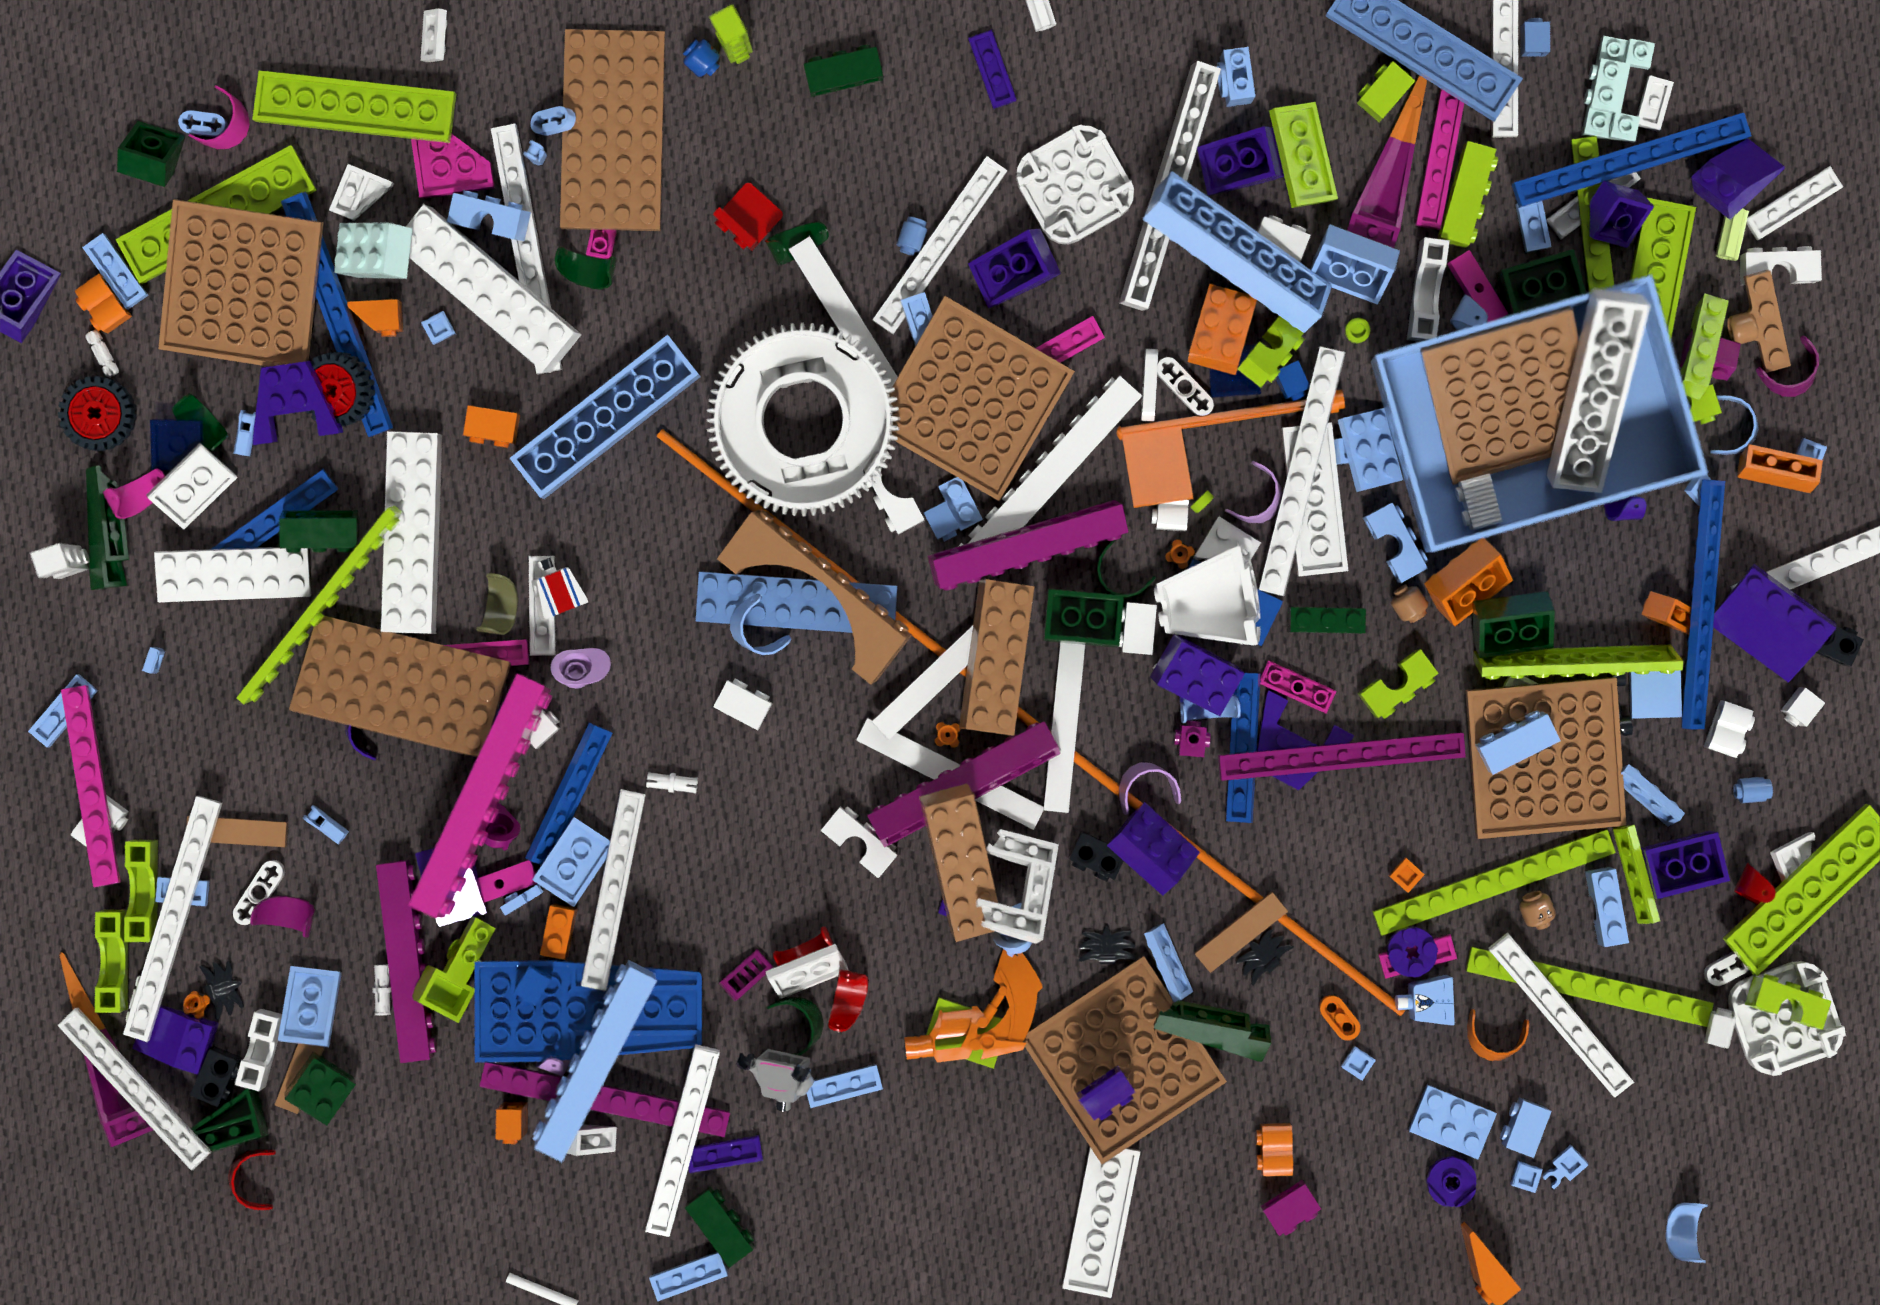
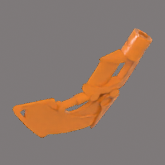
M1003 949L993 979L1000 985V988L983 1013L977 1006H972V1009L943 1013L942 1010H939L936 1024L930 1034L904 1037L907 1060L921 1057H934L937 1062L969 1059L972 1050H983L982 1060L1023 1050L1026 1045L1023 1041L1029 1031L1035 1013L1037 993L1042 989L1041 981L1024 954L1019 953L1010 957ZM1006 996L1009 1008L1003 1019L991 1030L978 1035V1028L985 1029L997 1012L998 1006ZM966 1036L961 1047L936 1050V1039Z

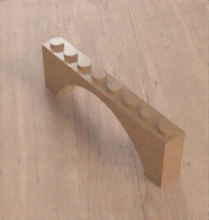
M764 510L751 512L717 559L735 574L741 573L751 566L782 565L806 572L822 582L839 600L850 622L855 645V665L852 667V670L870 685L876 682L912 636L908 632V627L901 621H895L888 616L889 612L883 606L875 605L869 600L870 596L865 591L855 589L850 585L851 581L845 575L837 574L830 568L831 564L821 557L817 558L812 554V549L804 542L795 540L789 529L784 526L779 527L774 523V518Z

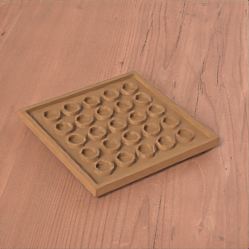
M173 200L158 349L268 367L309 361L324 222L184 200Z
M944 296L892 386L895 388V391L889 394L890 397H897L898 399L891 404L892 406L899 407L898 411L893 412V416L900 418L899 421L893 422V425L899 427V430L892 431V435L898 437V440H895L897 443L1000 501L1075 371Z
M1570 306L1420 348L1448 471L1453 485L1458 484L1462 480L1485 474H1494L1551 458L1579 345L1574 315Z
M1616 677L1466 690L1477 839L1626 826L1624 780L1621 774L1623 765ZM1538 710L1539 712L1547 713L1561 741L1494 775L1488 772L1475 746L1481 742L1480 738L1490 733L1498 734L1503 731L1502 727L1511 722L1519 723L1525 720V716L1533 711Z
M1144 956L1030 1030L1023 1041L1026 1043L1025 1048L1101 1164H1104L1227 1082L1201 1043L1154 1029V1022L1160 1011H1167L1175 1002H1173L1171 996ZM1118 1065L1135 1090V1093L1132 1094L1134 1099L1122 1107L1120 1104L1111 1109L1113 1113L1101 1121L1097 1118L1094 1121L1078 1100L1076 1093Z

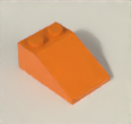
M1463 1222L1461 1229L1473 1279L1478 1284L1475 1289L1488 1305L1492 1302L1495 1305H1503L1519 1292L1521 1288L1472 1229Z

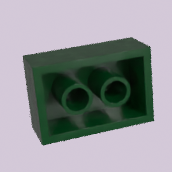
M1574 249L1502 269L1496 273L1508 317L1586 294Z
M358 510L282 511L279 517L280 549H286V552L289 553L301 552V548H312V552H326L327 548H337L338 552H351L353 548L358 546L359 542Z
M1048 589L1043 641L1119 647L1124 596Z
M1548 591L1473 601V642L1479 658L1554 648L1555 609Z

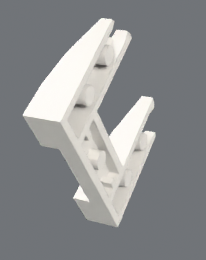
M1000 829L997 832L1000 838L994 846L988 844L986 852L1028 867L1021 909L978 898L976 899L977 908L981 907L985 920L981 924L983 927L1001 934L1036 944L1042 941L1044 936L1059 844Z

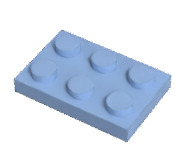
M1384 408L1338 420L1356 492L1403 480Z
M573 817L532 880L574 907L606 860L610 840Z
M290 966L278 1041L329 1047L341 972Z
M1426 1085L1408 1131L1479 1159L1497 1113Z

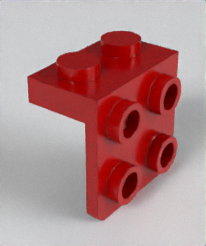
M746 183L723 209L719 207L713 213V216L716 219L714 224L724 233L729 230L735 236L733 241L743 250L747 247L753 251L783 218V212L751 183Z

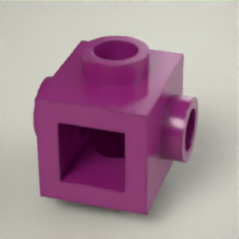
M1186 721V725H1180V729L1175 730L1174 745H1178L1177 754L1181 756L1204 757L1205 747L1210 746L1211 733L1207 732V727H1201V722ZM1194 734L1196 736V740L1193 743H1190L1189 737L1190 735Z

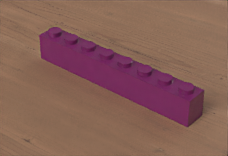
M1112 500L928 555L934 584L940 589L951 590L958 587L957 584L962 582H978L982 576L989 574L990 576H998L1005 573L1006 569L1012 567L1014 569H1021L1027 567L1029 562L1035 560L1044 562L1050 560L1052 555L1055 554L1067 555L1075 552V548L1082 546L1084 548L1094 547L1098 545V541L1120 539L1122 534L1128 533V527L1122 504Z
M1045 722L1040 724L1034 723L1018 736L1014 734V736L1011 735L1006 738L1003 744L985 749L982 755L974 759L968 758L964 760L958 768L952 771H943L938 775L937 779L919 784L916 790L911 793L900 794L894 799V802L886 806L880 805L874 808L872 813L867 816L885 848L926 826L919 799L920 796L968 784L974 799H977L1060 755L1059 747Z
M410 860L379 863L376 865L400 1063L430 1060L434 1057V1053L437 1052L436 1038L431 1036V1028H434V1017L432 1013H429L428 1007L413 1000V991L427 967L426 963H422L421 954L425 953L424 940L419 938L418 930L422 929L421 915L416 914L415 908L408 906L415 892L412 881L416 879L415 866L410 865Z

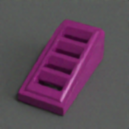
M756 949L719 984L736 1002L766 975V971L774 967ZM754 958L764 968L762 972L751 962ZM746 965H747V966L754 972V974L756 975V977H755L754 979H753V978L749 975V973L744 969V967H745ZM738 972L749 982L746 986L737 977L736 974ZM730 979L741 989L739 992L728 982Z

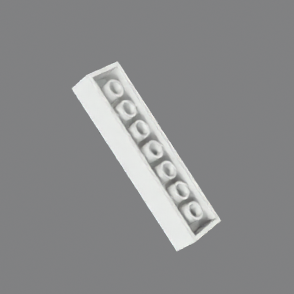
M423 204L406 227L412 228L409 258L543 372L551 373L582 335L454 225L448 223L432 207Z
M1592 289L1547 471V477L1553 488L1602 493L1650 307L1643 294Z
M387 432L385 510L388 507L396 506L402 513L398 517L400 519L399 524L391 532L388 530L384 535L381 632L436 634L442 435L438 433Z

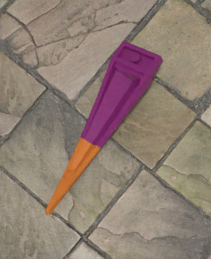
M1420 75L1354 208L1346 230L1394 248L1401 229L1413 153L1427 80Z
M60 952L59 957L72 1010L79 1008L117 1049L100 1017L95 1013L92 1003L64 953ZM84 1055L100 1124H102L110 1147L153 1131V1128Z

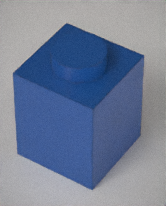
M1299 361L1280 368L1281 372L1275 379L1285 400L1291 397L1295 401L1306 396L1305 391L1310 388V385Z
M530 964L513 992L517 995L516 999L526 1006H529L530 1003L535 1006L551 981L552 976Z

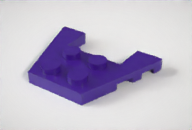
M310 361L261 368L253 445L278 442L273 416L311 410L315 411L319 436L344 433L341 424L337 423L333 415L335 411L332 405L328 404L322 392L321 382Z
M1269 690L1265 697L1257 751L1318 746L1277 724L1288 700ZM1333 725L1323 745L1349 743L1354 735ZM1318 772L1276 775L1272 777L1300 790Z

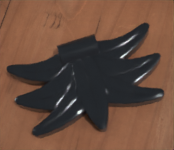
M1106 926L1102 935L1093 932H1082V935L1089 937L1091 940L1082 943L1079 949H1091L1092 951L1084 954L1079 959V962L1097 959L1100 960V964H1115V960L1120 958L1135 961L1136 958L1132 954L1122 950L1135 947L1132 942L1122 939L1131 934V931H1121L1111 935L1109 928Z
M1271 928L1263 935L1259 944L1250 941L1249 944L1252 951L1245 953L1236 960L1237 964L1247 961L1243 968V976L1252 969H1255L1251 978L1252 986L1255 985L1263 973L1266 971L1271 973L1281 964L1278 961L1285 952L1294 948L1293 945H1284L1277 948L1285 937L1277 936L1270 939L1273 931Z
M230 961L226 962V970L217 962H212L215 974L207 967L200 966L207 984L203 988L205 994L214 1004L216 1020H219L222 1015L223 1005L226 1007L229 1016L233 1013L234 1002L240 1008H244L243 1001L235 990L242 982L232 981L233 971Z

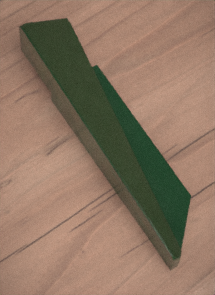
M100 466L86 469L91 590L127 586L121 561L129 560L125 520L118 519L114 515L103 494L108 488L116 489L121 486L115 480H110L101 472Z
M1178 1000L1167 1011H1160L1154 1022V1029L1258 1062L1263 1061L1271 1045L1270 1026L1267 1024L1250 1023L1249 1014Z

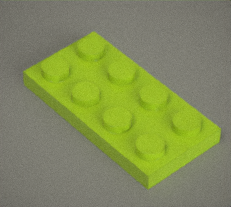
M1316 102L1270 110L1269 113L1291 207L1319 204L1338 199Z

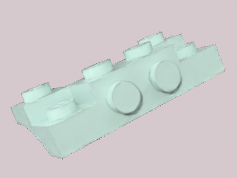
M1608 36L1601 38L1596 65L1592 64L1589 73L1592 85L1591 89H1587L1584 98V104L1588 105L1581 136H1597V139H1610L1630 143L1636 141L1640 117L1623 114L1621 109L1630 67L1648 70L1651 66L1655 43L1636 39L1623 40Z

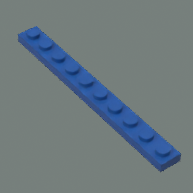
M1741 113L1517 181L1511 185L1518 207L1521 208L1600 184L1603 181L1613 180L1751 137V132L1745 113Z
M301 192L281 201L287 217L317 221L307 192ZM322 235L316 298L336 352L349 353L351 356L358 357V362H364L367 365L364 369L370 370L372 374L369 376V380L374 379L375 385L371 386V389L375 390V395L371 396L374 402L373 405L368 406L371 410L362 419L368 437H372L393 429V425L351 311L348 308L337 273H334L335 268Z
M1702 479V487L1700 489L1701 500L1700 512L1698 514L1699 525L1698 537L1696 539L1697 549L1696 561L1694 563L1695 573L1692 588L1688 657L1685 666L1686 682L1683 690L1684 706L1681 717L1682 728L1705 729L1725 481Z

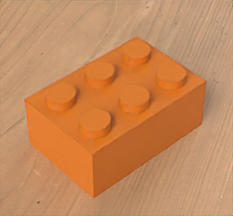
M1209 284L1189 351L1188 362L1236 375L1257 299L1252 298L1249 294Z
M1483 537L1477 542L1472 543L1467 550L1457 558L1452 559L1438 573L1433 574L1424 585L1436 608L1455 627L1473 613V601L1492 598L1512 582L1513 579L1501 554Z

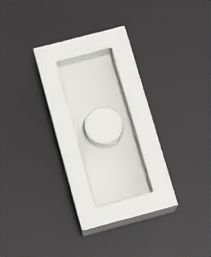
M438 8L424 11L421 61L435 62L444 60L447 10Z
M1654 76L1647 77L1637 116L1640 117L1639 127L1657 132L1661 130L1674 82Z

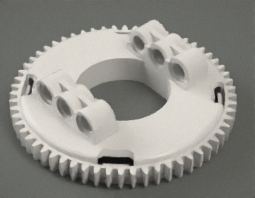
M791 323L790 331H787L784 325H781L780 333L771 328V336H768L763 331L762 340L754 336V345L746 341V351L738 348L740 356L738 358L734 355L730 356L734 363L731 365L725 362L724 365L729 370L727 373L719 371L723 380L714 381L720 386L719 390L711 389V392L717 396L716 399H709V402L715 406L714 408L707 409V412L714 414V418H708L707 422L714 423V427L708 428L707 431L715 433L714 437L709 438V442H717V446L711 450L713 452H720V455L715 460H723L724 463L719 468L721 470L729 469L725 477H735L731 484L734 486L740 483V493L746 489L748 490L746 498L750 499L753 495H756V504L763 499L765 500L763 507L767 509L770 503H772L774 512L781 506L783 514H786L788 508H791L793 516H796L798 509H801L802 515L806 516L807 509H811L812 515L815 516L816 508H820L822 514H826V506L835 511L836 503L844 508V499L853 503L851 495L855 494L861 498L859 490L863 488L868 492L869 488L866 485L868 481L876 484L872 477L874 474L882 476L878 469L880 466L883 468L888 467L883 460L884 458L892 459L887 453L888 449L895 450L890 441L898 440V437L892 435V431L899 430V427L893 425V422L900 420L899 417L893 416V412L898 411L899 407L892 406L891 404L898 400L897 397H890L889 395L895 391V388H887L886 386L891 382V379L886 378L883 380L882 378L887 373L886 369L878 371L877 368L882 363L880 361L872 363L875 354L872 353L866 356L868 347L865 346L859 350V340L851 344V335H848L844 340L842 339L843 331L841 330L836 336L833 335V327H830L828 333H826L822 324L819 330L816 331L813 323L810 324L809 330H806L804 323L800 324V330H796L795 325ZM838 342L839 348L847 351L854 357L858 355L860 359L852 360L846 354L838 351L836 349V343ZM742 363L744 365V372L738 378L733 388H726V384L731 386L734 378L741 370L739 364ZM812 381L821 383L828 387L840 402L843 413L841 433L835 444L825 453L798 459L789 458L778 452L766 435L764 428L766 406L772 395L779 388H787L790 385ZM875 452H879V455L876 454V456L874 457L872 463L870 464V466H869V467L867 468V470L865 471L866 474L864 475L863 470H864V468L866 467V465L869 463V461H870V459L872 458L873 454H874ZM750 480H755V481H757V482H758L759 484H761L762 486H764V487H766L767 489L771 490V492H772V497L768 496V495H769V492H767V491L761 489L760 487H758V486H757L756 484H754L753 482H751V483H749V484H748V482H749Z

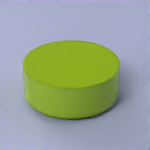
M1354 318L1345 326V336L1352 343H1362L1370 335V325L1362 318Z
M1207 490L1190 508L1195 513H1199L1212 501L1214 496Z

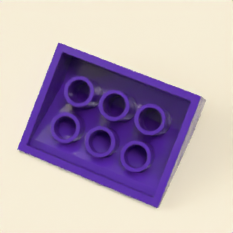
M1753 564L1714 612L1713 628L1789 683L1834 632L1836 623L1757 565Z

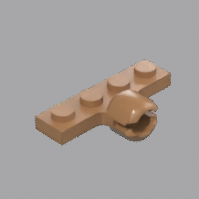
M1767 269L1743 276L1749 300V309L1744 313L1728 318V331L1732 341L1740 344L1757 341L1763 369L1766 373L1791 366L1771 271Z

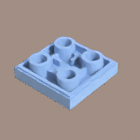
M1650 671L1649 674L1645 675L1629 672L1630 718L1682 717L1681 671H1675L1672 674Z

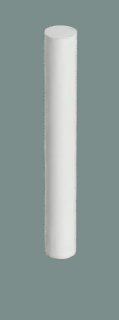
M509 1273L507 1277V1283L561 1305L578 1304V1300L512 1273Z

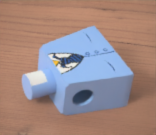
M1442 975L1408 983V995L1395 996L1396 1009L1409 1010V1017L1414 1021L1455 1025L1453 978L1448 975Z

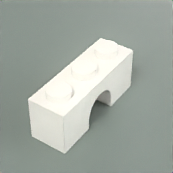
M1811 246L1797 247V251H1787V247L1772 248V252H1763V248H1749L1746 253L1740 255V285H1745L1743 276L1767 269L1771 271L1772 275V269L1776 264L1782 265L1788 270L1790 284L1816 283L1822 280L1821 250L1812 251Z
M59 543L30 553L38 577L41 578L53 576L55 579H62L89 569L87 565L90 562L88 553L78 545Z
M840 806L821 831L839 846L852 836L863 839L866 843L867 851L859 863L879 878L897 857L898 853L894 851L897 847L891 844L884 848L880 839L875 835L876 832L873 826L867 822L864 825L856 819L859 816L848 806L845 809Z
M259 1009L254 1012L248 1037H250L249 1048L245 1058L241 1060L235 1085L256 1091L266 1087L278 1043L282 1014L265 1009Z

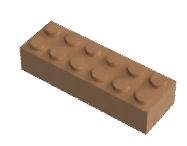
M988 579L979 581L959 724L960 729L1014 736L1034 586Z
M963 784L920 796L919 799L946 915L955 941L958 942L994 932L982 926L981 923L985 922L981 907L977 908L976 899L978 898L998 903L976 803L969 785Z

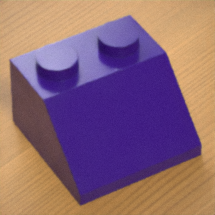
M1603 181L1590 201V237L1627 248L1654 208V205L1639 190Z

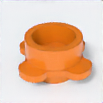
M1174 540L1172 542L1173 547L1170 552L1166 553L1165 558L1168 562L1178 564L1180 569H1184L1188 566L1190 556H1193L1195 553L1194 548L1182 544L1181 540ZM1178 552H1182L1181 557L1178 556Z
M939 722L936 725L938 735L935 739L936 745L957 747L959 745V725L957 723L947 725L944 722ZM947 732L950 733V736H949V737H946V736H945V734H946Z
M192 991L184 1000V1013L187 1015L193 1014L196 1019L203 1018L204 1011L210 1003V998L207 995H199L197 991Z

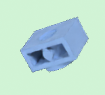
M1249 48L1223 50L1220 62L1217 63V67L1221 68L1218 77L1221 98L1225 97L1226 107L1251 104L1255 98Z

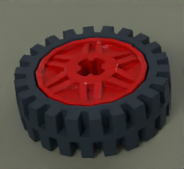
M333 352L315 357L311 364L321 382L322 392L328 404H331L335 411L333 415L337 423L341 424V426H348L362 420L364 415L368 414L371 410L368 406L373 405L374 400L371 399V396L375 395V390L371 389V386L375 385L374 379L369 380V376L372 374L370 370L364 369L367 365L364 362H358L359 358L351 356L349 353ZM306 411L307 414L312 413L311 418L316 421L315 411Z
M98 376L85 377L83 380H77L76 384L70 385L67 388L68 392H64L62 395L63 401L59 402L58 407L61 409L58 412V418L61 419L59 424L64 429V434L73 443L85 449L105 451L113 449L117 445L120 446L124 443L125 439L129 438L131 430H134V420L137 419V415L135 414L136 405L133 403L134 399L125 387L112 379ZM95 409L101 410L99 412L101 414L100 418L93 417L96 415L94 413Z

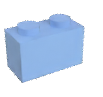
M1519 1097L1518 1101L1513 1102L1509 1111L1511 1119L1508 1126L1505 1125L1501 1131V1144L1506 1148L1534 1158L1551 1111L1544 1106Z

